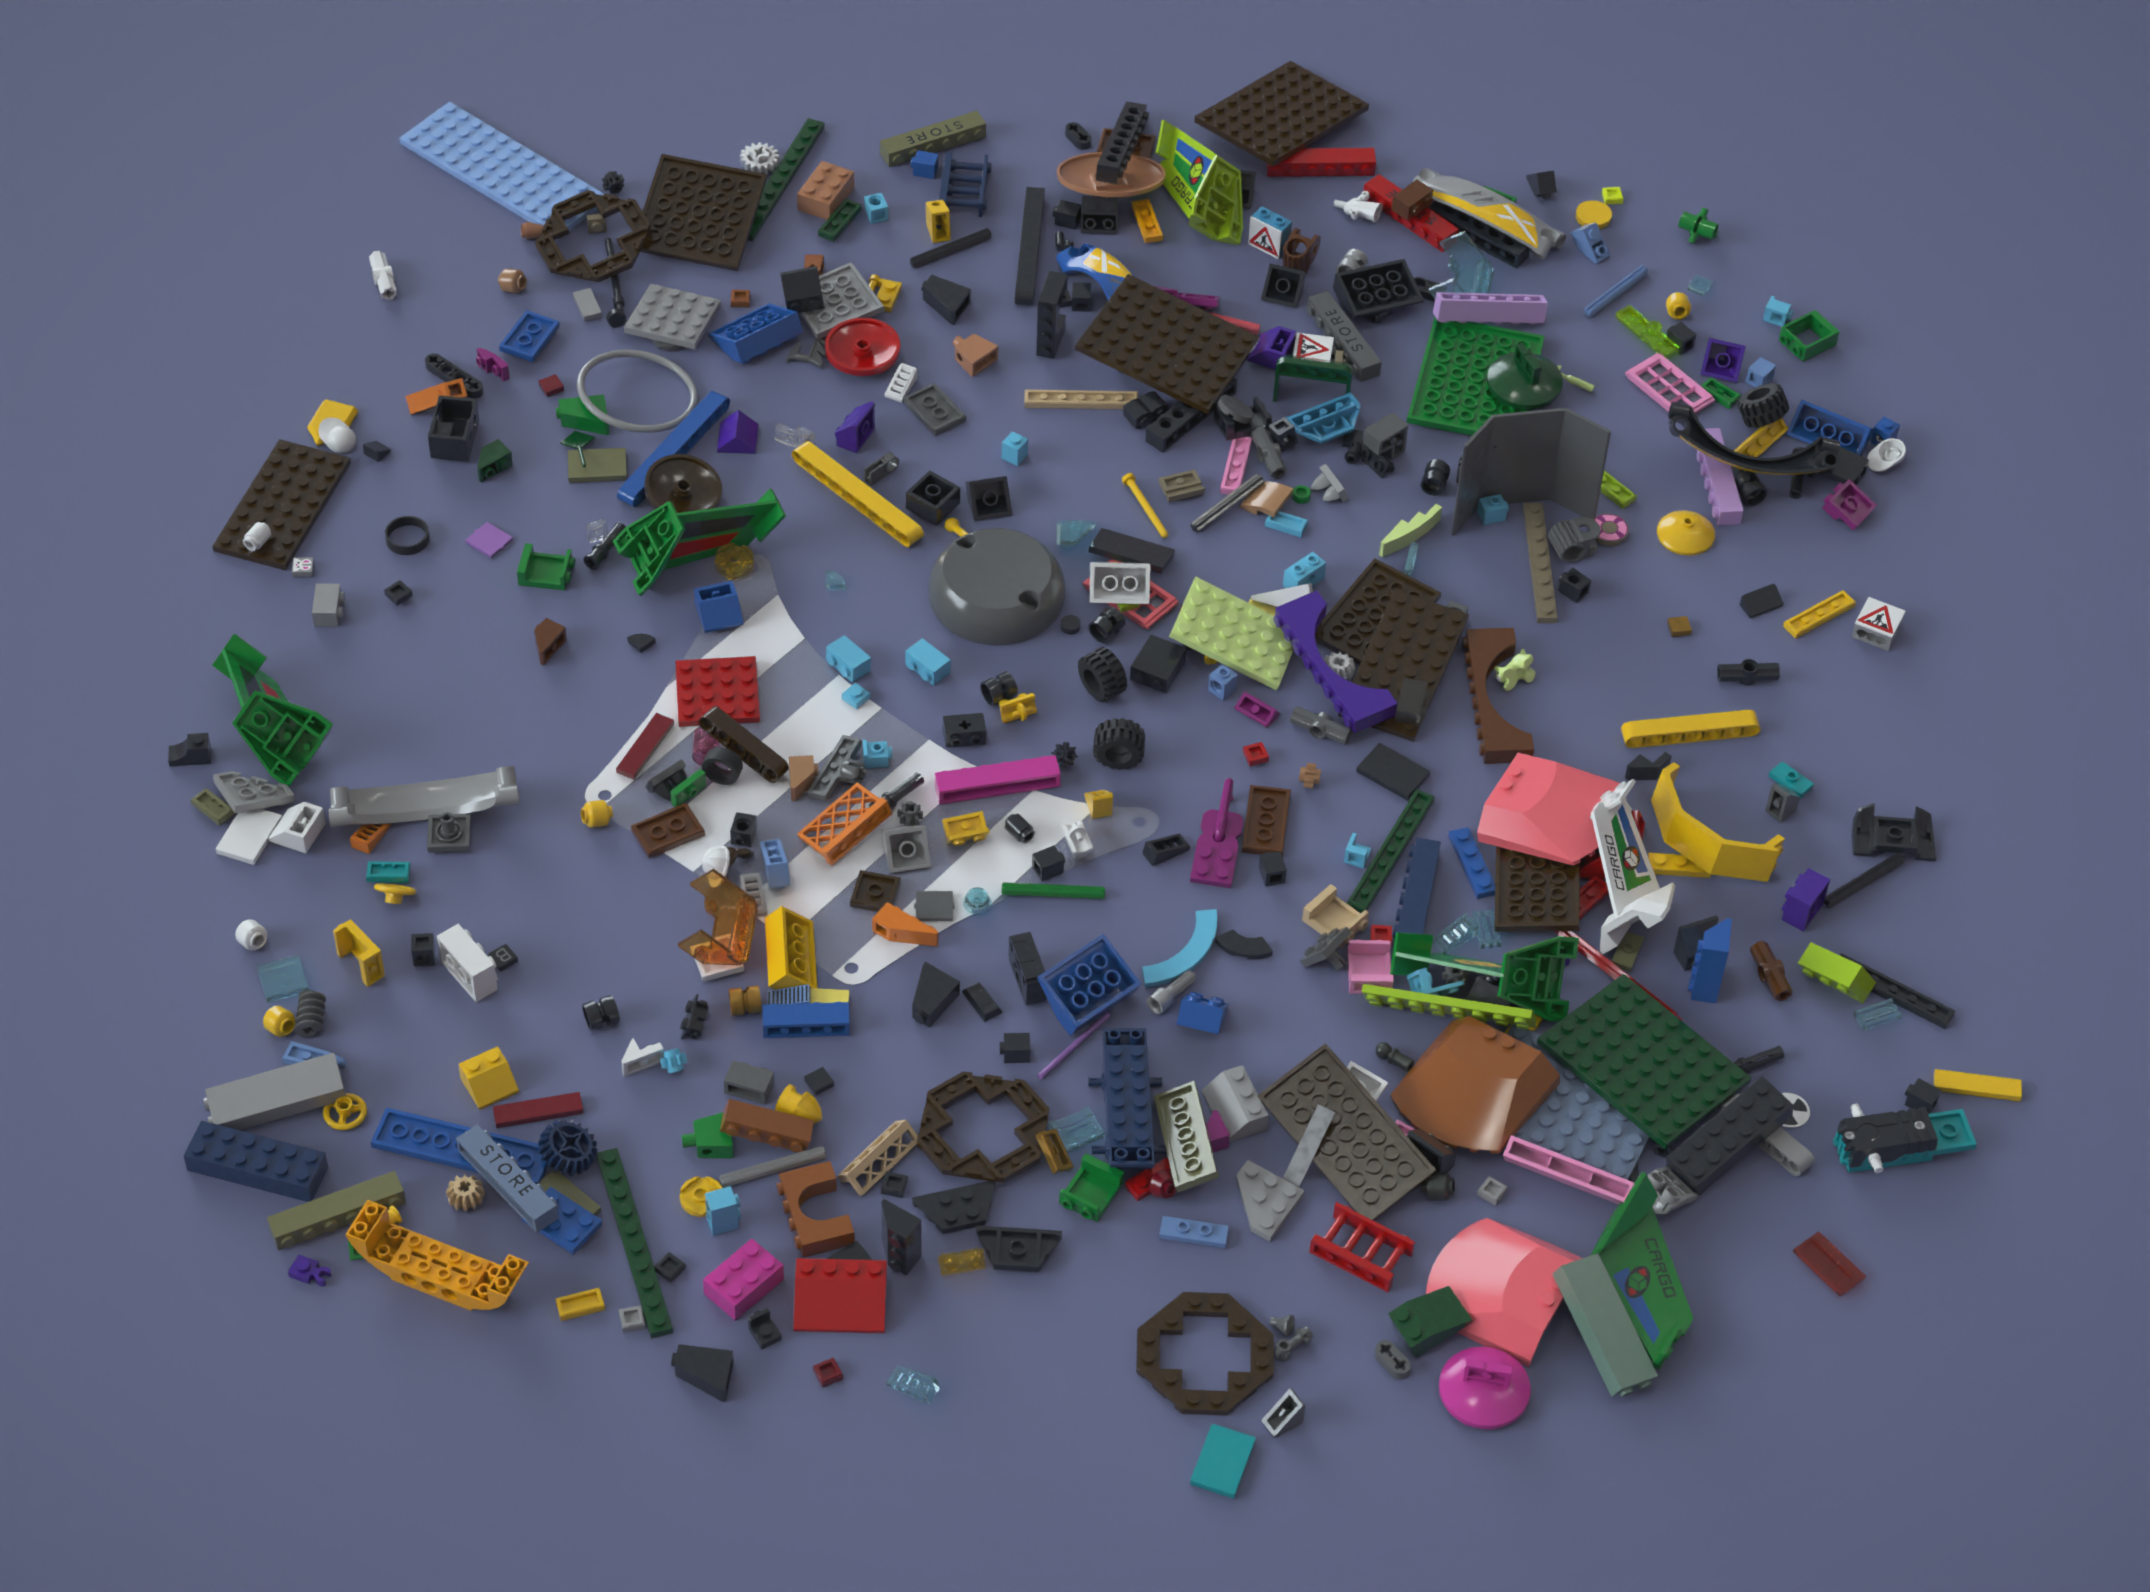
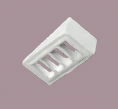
M901 363L884 397L902 403L903 397L908 394L918 379L917 368Z

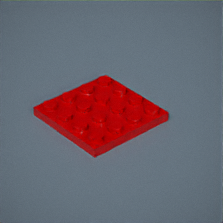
M756 656L675 661L679 727L700 726L699 719L712 707L722 709L738 723L760 722Z

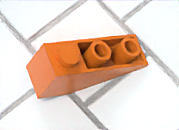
M460 378L441 383L405 396L410 415L435 409L439 396L467 398L463 379Z
M888 902L872 918V931L888 941L936 947L939 945V932L934 927L924 924L915 916H910L899 907L893 906Z

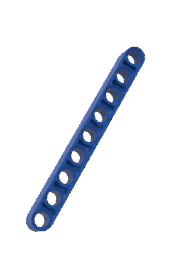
M710 391L618 490L617 499L637 507L646 498L644 481L650 466L658 459L668 455L687 454L727 411L730 399L715 391Z

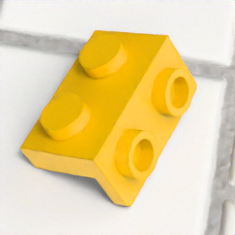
M983 811L942 820L948 845L959 846L972 839L974 842L982 841L990 833L989 828L986 826Z

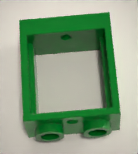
M1814 310L1782 326L1779 341L1804 362L1837 345L1840 331ZM1811 329L1821 339L1806 346L1796 335Z

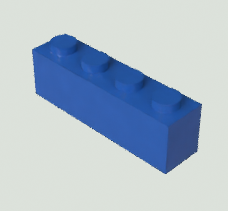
M849 1002L773 1003L763 1005V1038L850 1036Z

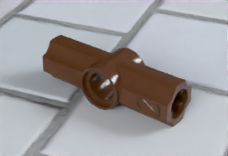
M1763 940L1756 942L1750 947V952L1758 966L1759 978L1762 982L1767 983L1775 1000H1779V1002L1784 1001L1792 996L1793 991L1785 977L1783 963L1779 959L1776 960L1767 942Z

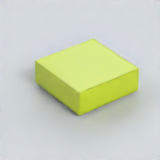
M1620 187L1602 188V196L1606 205L1623 204V195Z

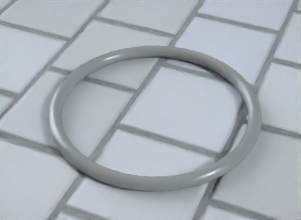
M615 350L600 354L583 366L577 378V391L586 408L600 420L628 431L653 433L673 429L688 416L698 403L697 388L691 377L671 360L650 352ZM620 357L647 359L668 367L683 379L690 392V404L681 416L666 423L656 425L627 423L605 414L590 401L584 387L585 378L594 366L609 359Z

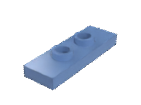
M1163 1216L1159 1238L1225 1248L1229 1226Z

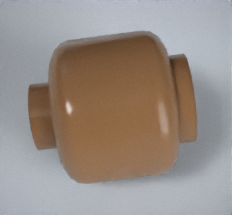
M506 268L498 276V283L502 291L517 294L525 289L527 278L521 270Z

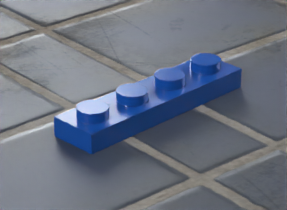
M1469 827L1449 831L1448 837L1476 898L1480 899L1495 895V883Z

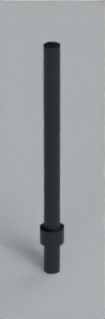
M606 238L605 246L608 258L614 255L612 239ZM617 274L611 277L614 294L613 305L614 308L621 309L624 312L623 307L625 303L624 298L621 296Z

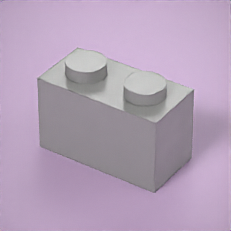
M316 583L312 608L314 626L338 627L339 619L343 618V607H341V604L345 603V593L341 592L340 584Z

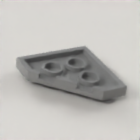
M235 771L213 775V782L234 813H244L249 810L265 809L277 805L283 806L294 802L295 795L286 784L279 783L278 786L268 784L266 779L252 776L251 779L241 777V773Z
M1247 1160L1236 1175L1237 1186L1240 1189L1242 1203L1248 1216L1251 1232L1270 1242L1302 1199L1305 1190Z

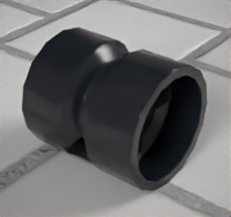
M1439 459L1429 461L1421 481L1422 490L1432 496L1443 494L1450 475V466Z
M1745 470L1734 478L1738 493L1746 505L1755 506L1766 498L1767 489L1760 482L1755 472Z
M1110 606L1088 625V629L1096 641L1104 644L1125 626L1126 621L1119 610Z
M1008 671L996 675L995 679L990 678L980 684L982 695L990 706L999 703L1003 698L1008 699L1018 693L1017 684Z
M612 995L599 998L597 1003L593 1000L582 1004L584 1018L590 1030L602 1027L603 1023L609 1025L620 1021L618 1008Z

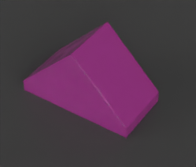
M1213 1110L1206 1125L1213 1152L1229 1148L1230 1134L1219 1112Z

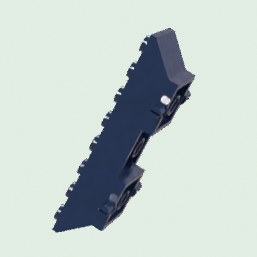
M1103 1028V1073L1101 1078L1088 1077V1087L1101 1086L1104 1092L1106 1142L1105 1146L1092 1145V1155L1105 1154L1109 1166L1117 1169H1152V1167H1155L1154 1154H1167L1165 1145H1154L1150 1086H1162V1077H1149L1146 1028Z

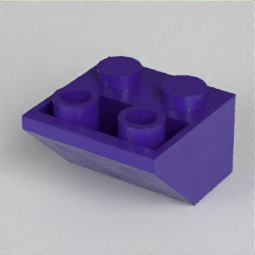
M1277 326L1260 334L1259 343L1247 358V361L1276 369L1277 360L1281 356L1292 354L1297 331Z

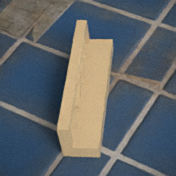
M906 1119L895 1121L837 1175L841 1183L850 1182L858 1195L862 1196L917 1144L918 1135ZM905 1132L912 1139L907 1145L901 1144L902 1134ZM890 1146L896 1147L893 1159L887 1158V1149ZM875 1160H881V1170L879 1172H872V1165ZM860 1174H867L866 1184L861 1187L856 1178Z

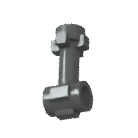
M1304 1326L1302 1329L1299 1327L1295 1330L1296 1336L1289 1341L1282 1339L1277 1342L1275 1347L1277 1359L1285 1361L1291 1357V1350L1300 1343L1308 1344L1311 1342V1338H1313L1312 1331L1307 1326Z

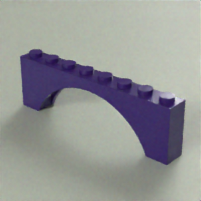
M1317 590L1276 607L1273 618L1275 625L1281 628L1286 641H1290L1296 655H1300L1305 668L1311 671L1315 682L1321 685L1326 698H1330L1335 711L1342 715L1345 725L1348 728L1350 727L1354 734L1396 716L1398 703L1388 689L1368 688L1347 681L1335 673L1321 657L1316 645L1315 633L1321 621L1326 617L1327 603Z

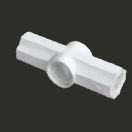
M380 250L374 251L369 256L375 285H378L381 298L387 301L393 300L397 295L392 268L388 265L385 253L380 252Z

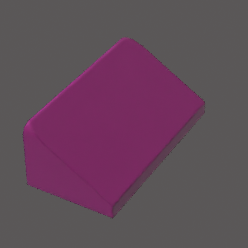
M1245 691L1234 707L1237 711L1266 728L1280 715L1278 710Z

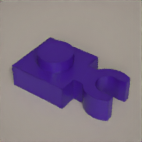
M299 1254L288 1270L289 1277L307 1284L313 1279L319 1286L326 1285L325 1279L320 1278L321 1276L331 1277L332 1275L329 1268L320 1267L318 1261Z

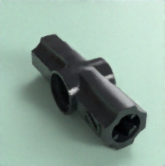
M1745 659L1741 664H1718L1717 679L1720 682L1739 681L1741 684L1749 686L1754 684L1755 681L1779 680L1780 677L1779 663H1757L1755 660Z

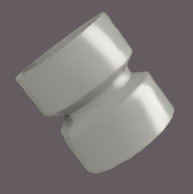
M1358 249L1348 250L1337 266L1336 274L1366 267L1368 264L1367 256Z

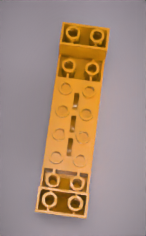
M370 1200L366 1201L345 1234L356 1251L375 1268L391 1277V1280L470 1311L472 1309L491 1310L503 1305L529 1264L528 1261L508 1254L503 1264L499 1265L390 1223L388 1207Z

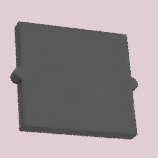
M916 891V903H914L916 918L919 921H953V909L955 908L953 891Z

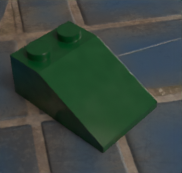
M1450 1286L1406 1301L1388 1313L1393 1325L1416 1358L1473 1322Z

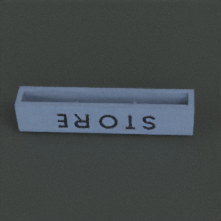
M477 1124L456 1138L458 1152L536 1233L559 1219L557 1211L559 1206L553 1197L549 1198L545 1194L543 1187L539 1183L535 1184L532 1181L530 1174L519 1167L514 1157H509L506 1154L505 1149L500 1143L496 1144L493 1141L491 1134L487 1130H483Z

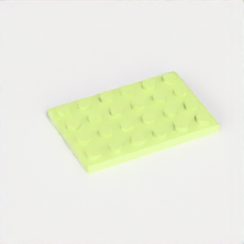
M1198 577L1194 578L1169 635L1170 638L1274 690H1277L1294 650L1290 641H1286L1281 628L1275 625L1274 615Z

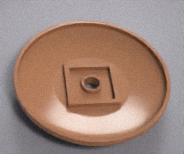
M1102 152L1086 153L1071 157L1063 161L1057 168V179L1062 185L1073 191L1096 197L1122 198L1136 196L1157 189L1165 181V170L1159 163L1135 154H1131V159L1127 164V169L1124 170L1123 178H1120L1117 184L1096 181L1097 163Z

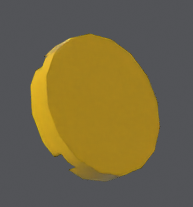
M1590 200L1579 204L1576 209L1575 218L1581 226L1596 222L1598 228L1603 229L1609 225L1612 211L1605 203Z
M693 1177L687 1180L681 1187L679 1195L681 1206L685 1212L692 1216L705 1217V1193L722 1189L723 1187L712 1177Z

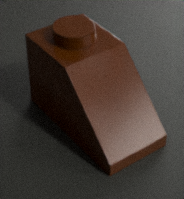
M548 618L537 624L534 629L540 664L544 666L567 641L566 627Z

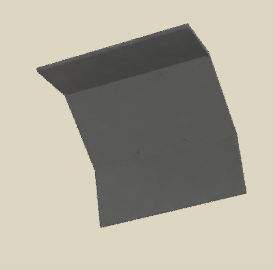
M1567 408L1491 415L1464 444L1451 535L1454 536L1475 514L1479 498L1501 494L1503 500L1507 501L1508 504L1551 500L1582 517L1594 519L1597 512L1611 431Z

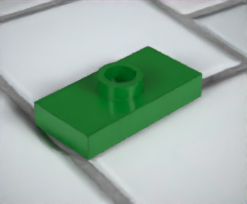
M702 769L697 770L671 790V803L674 807L693 798L706 786V773Z

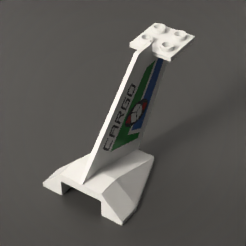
M1634 779L1627 783L1625 781L1621 782L1613 792L1610 790L1605 792L1600 797L1601 801L1593 807L1590 816L1593 821L1614 912L1608 916L1601 927V954L1617 947L1631 924L1641 920L1647 928L1662 921L1670 910L1676 886L1674 883L1660 888L1625 798L1636 783Z

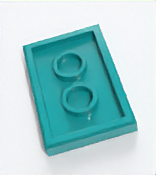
M1212 1424L1192 1474L1190 1485L1234 1499L1256 1437Z

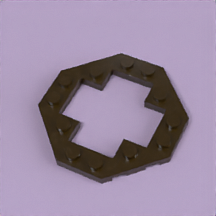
M586 190L553 206L552 214L546 220L542 228V234L540 238H537L535 246L550 273L601 282L633 268L651 230V226L635 199L628 198L624 200L619 199L615 195L605 193L604 195L595 194V191ZM594 207L598 209L603 219L618 212L622 214L632 231L617 238L622 252L592 265L588 263L583 253L565 260L554 241L570 234L564 222L565 220Z
M963 1071L928 1091L917 1138V1146L943 1175L1005 1183L1040 1163L1042 1149L1036 1135L1039 1132L1046 1131L1050 1108L1025 1080H1003L1000 1076L986 1074L985 1077L974 1076L972 1072ZM975 1091L988 1105L1007 1095L1028 1119L1025 1123L1014 1128V1134L1024 1145L993 1163L979 1149L960 1159L938 1134L953 1125V1119L944 1108Z
M1182 1292L1137 1328L1136 1373L1142 1378H1146L1152 1384V1387L1163 1398L1171 1401L1175 1405L1174 1408L1181 1414L1227 1416L1239 1403L1246 1401L1262 1384L1269 1382L1273 1378L1274 1334L1228 1293ZM1183 1316L1228 1318V1337L1250 1338V1372L1228 1371L1227 1391L1182 1389V1369H1159L1160 1334L1182 1335Z

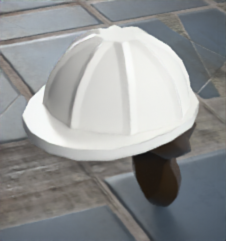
M712 847L703 855V870L709 876L710 883L713 886H719L724 881L728 868L735 863L736 859H749L754 856V851L747 848Z

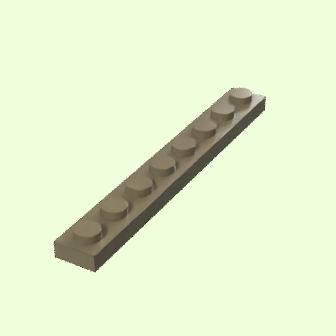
M1523 503V516L1537 623H1557V610L1543 503Z

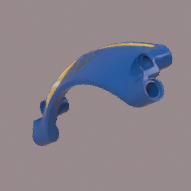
M1085 243L1079 249L1071 246L1056 256V261L1064 274H1089L1100 284L1107 300L1110 299L1127 274L1134 276L1118 258L1090 244Z

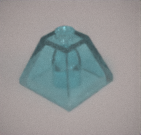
M1056 520V545H1060L1062 549H1072V545H1077L1096 526V521Z

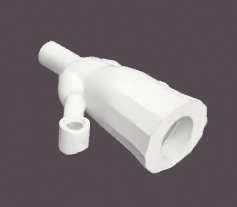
M1363 191L1359 197L1353 198L1348 202L1335 200L1333 204L1334 207L1344 209V212L1347 215H1351L1353 220L1359 217L1377 222L1382 212V203L1366 202L1369 199L1368 191Z

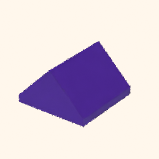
M737 410L721 421L717 453L756 454L758 423L740 410Z

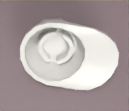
M326 418L320 423L318 429L319 436L332 451L340 454L352 451L356 445V436L353 430L343 421L337 418Z
M1895 438L1882 441L1868 454L1869 468L1874 472H1882L1901 463L1906 454L1904 443Z

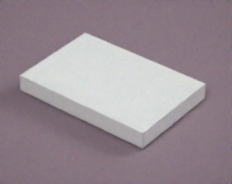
M264 809L238 813L216 847V854L255 865L269 842L268 838L282 819V815Z

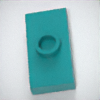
M1783 761L1769 772L1771 779L1794 791L1800 799L1813 789L1814 783Z
M368 861L366 881L409 883L411 864L410 862Z

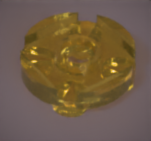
M736 543L726 544L716 552L715 567L727 579L734 580L754 569L753 552L745 545L740 547L736 546Z

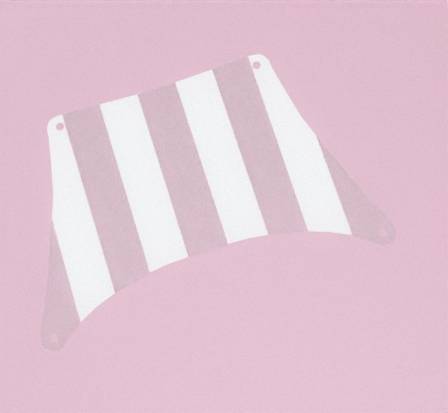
M750 554L741 557L733 565L725 581H733L739 599L743 625L705 633L702 627L683 659L756 656L760 722L739 724L785 759L788 765L790 756L813 755L814 763H818L819 774L842 735L860 738L862 741V746L855 755L854 760L864 762L863 740H867V742L887 741V746L892 747V759H888L889 767L866 768L865 778L860 784L878 798H881L883 793L891 792L916 772L921 774L918 779L924 778V784L897 802L896 807L891 809L892 815L831 866L822 855L799 839L797 833L849 790L853 784L838 783L827 802L809 798L807 791L796 801H791L789 770L776 783H770L743 762V769L735 783L722 785L713 782L706 776V786L693 798L684 802L688 804L705 830V836L664 852L710 883L709 876L702 867L703 855L710 848L726 846L733 847L734 849L747 848L754 851V856L749 859L737 858L735 863L728 868L722 884L714 887L744 907L740 888V875L759 872L764 890L767 915L755 917L765 923L766 916L783 906L813 921L816 964L846 984L854 985L869 980L877 972L919 946V944L888 941L872 931V918L878 912L850 907V900L860 870L900 877L901 883L894 906L899 907L910 916L916 917V909L914 908L916 891H953V903L955 904L953 921H921L928 926L934 927L940 933L952 924L1013 896L1002 894L1003 882L1040 883L1041 880L1032 868L1033 853L1055 845L1057 850L1062 852L1065 857L1064 871H1067L1103 854L1148 838L1159 827L1158 816L1150 809L1113 806L1112 816L1092 819L1087 803L1059 798L1036 790L939 805L935 789V773L977 766L951 754L927 739L870 699L858 709L842 700V693L852 685L842 678L816 652L791 620L778 595L771 563L762 555ZM755 563L760 566L758 572L751 573L747 570V566ZM676 672L649 716L599 776L588 785L585 792L586 801L589 802L600 800L598 794L601 791H610L612 797L609 800H605L607 805L612 807L613 817L610 819L632 832L630 825L674 808L671 801L663 799L654 791L652 793L648 792L645 786L651 778L681 759L686 764L684 771L688 778L697 770L702 769L703 760L710 749L714 747L725 748L700 726L679 727ZM655 713L674 719L673 727L635 780L616 773L617 766ZM714 762L722 769L731 770L722 763ZM669 781L672 790L677 787V785ZM857 791L852 796V799L862 798V793ZM912 801L917 805L920 804L921 811H923V819H919V825L915 826H926L931 867L890 873L884 852L881 830L906 826L900 824V818L897 817V809H902V803ZM871 802L865 803V808H869ZM861 803L851 804V810L861 809ZM847 805L837 808V812L847 811ZM983 811L986 826L990 830L985 840L974 842L972 839L959 846L947 844L942 824L943 819ZM736 812L756 815L757 830L751 847L731 844L730 830ZM1020 814L1033 826L1035 835L1028 843L1018 842L1005 829V821L1010 815ZM860 815L850 816V821L856 820ZM846 816L836 817V823L846 822ZM832 818L823 820L822 825L832 824ZM1134 818H1144L1146 820L1145 826H1134ZM1082 820L1093 846V852L1087 853L1086 858L1075 859L1063 833L1062 824H1073ZM845 828L835 829V834H839ZM831 829L821 830V836L831 835ZM817 831L809 832L806 836L816 837ZM780 839L788 861L789 886H785L782 889L769 888L759 844L760 841ZM830 841L820 842V847L823 848ZM760 904V905H753V906H749V907H750V908L760 907L761 904ZM848 963H855L858 965V971L850 974L845 971L844 967Z

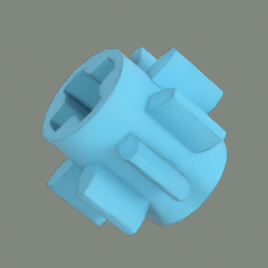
M679 1048L663 1052L664 1057L660 1058L663 1069L667 1068L668 1073L684 1070L683 1064L688 1063L686 1053H680Z

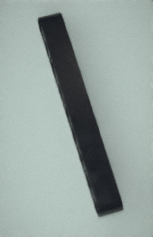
M1026 187L1015 304L1033 305L1045 188Z

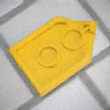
M324 400L307 426L317 446L324 444L318 431L319 425L324 419L337 418L350 427L358 414V409L347 404Z

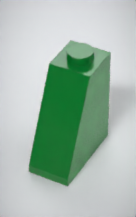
M604 394L588 396L598 409L607 414ZM580 397L558 399L559 407L555 408L556 417L561 419L562 427L610 435L609 424L593 415L583 404Z

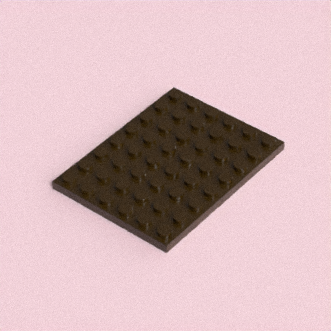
M1289 61L1197 114L1194 117V122L1274 167L1368 111L1369 104L1296 63Z
M1127 274L1076 343L1075 350L1195 409L1209 414L1214 404L1219 400L1259 343L1260 337Z

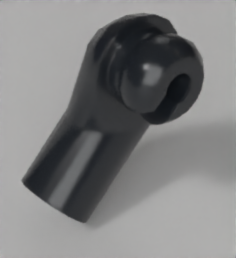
M1058 231L1055 233V245L1057 248L1064 251L1071 246L1074 247L1073 241L1071 243L1070 240L1064 241L1063 232Z

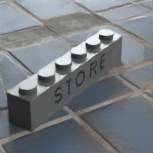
M1329 291L1308 297V305L1306 306L1308 315L1312 316L1317 327L1321 328L1325 336L1334 337L1333 346H1336V350L1344 351L1343 359H1346V363L1353 367V375L1360 382L1380 376L1382 362Z

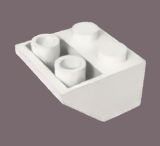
M302 802L288 808L268 840L307 853L326 824L323 808L307 802Z

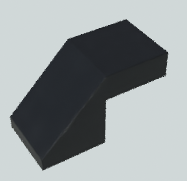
M1664 752L1658 759L1651 762L1639 754L1627 765L1625 779L1657 780L1662 770L1670 765L1672 756Z

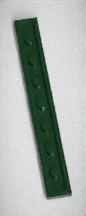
M1418 789L1415 790L1347 901V904L1357 912L1368 911L1432 806L1435 796Z

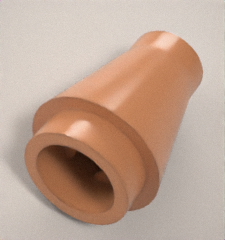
M528 221L522 223L521 238H526V240L539 238L544 225Z

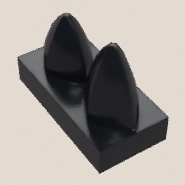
M682 759L651 778L645 788L649 793L654 791L663 799L671 801L672 787L669 781L678 786L686 780L687 775L684 771L686 764Z

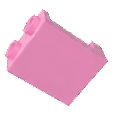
M1349 940L1347 949L1349 994H1362L1363 984L1393 988V975L1390 974L1391 941Z

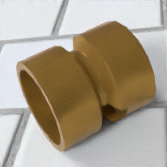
M759 985L747 986L745 990H742L740 987L728 989L732 1016L744 1015L745 1011H748L749 1014L762 1013Z

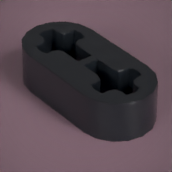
M1071 122L1065 126V136L1078 149L1086 150L1091 147V135L1080 124Z

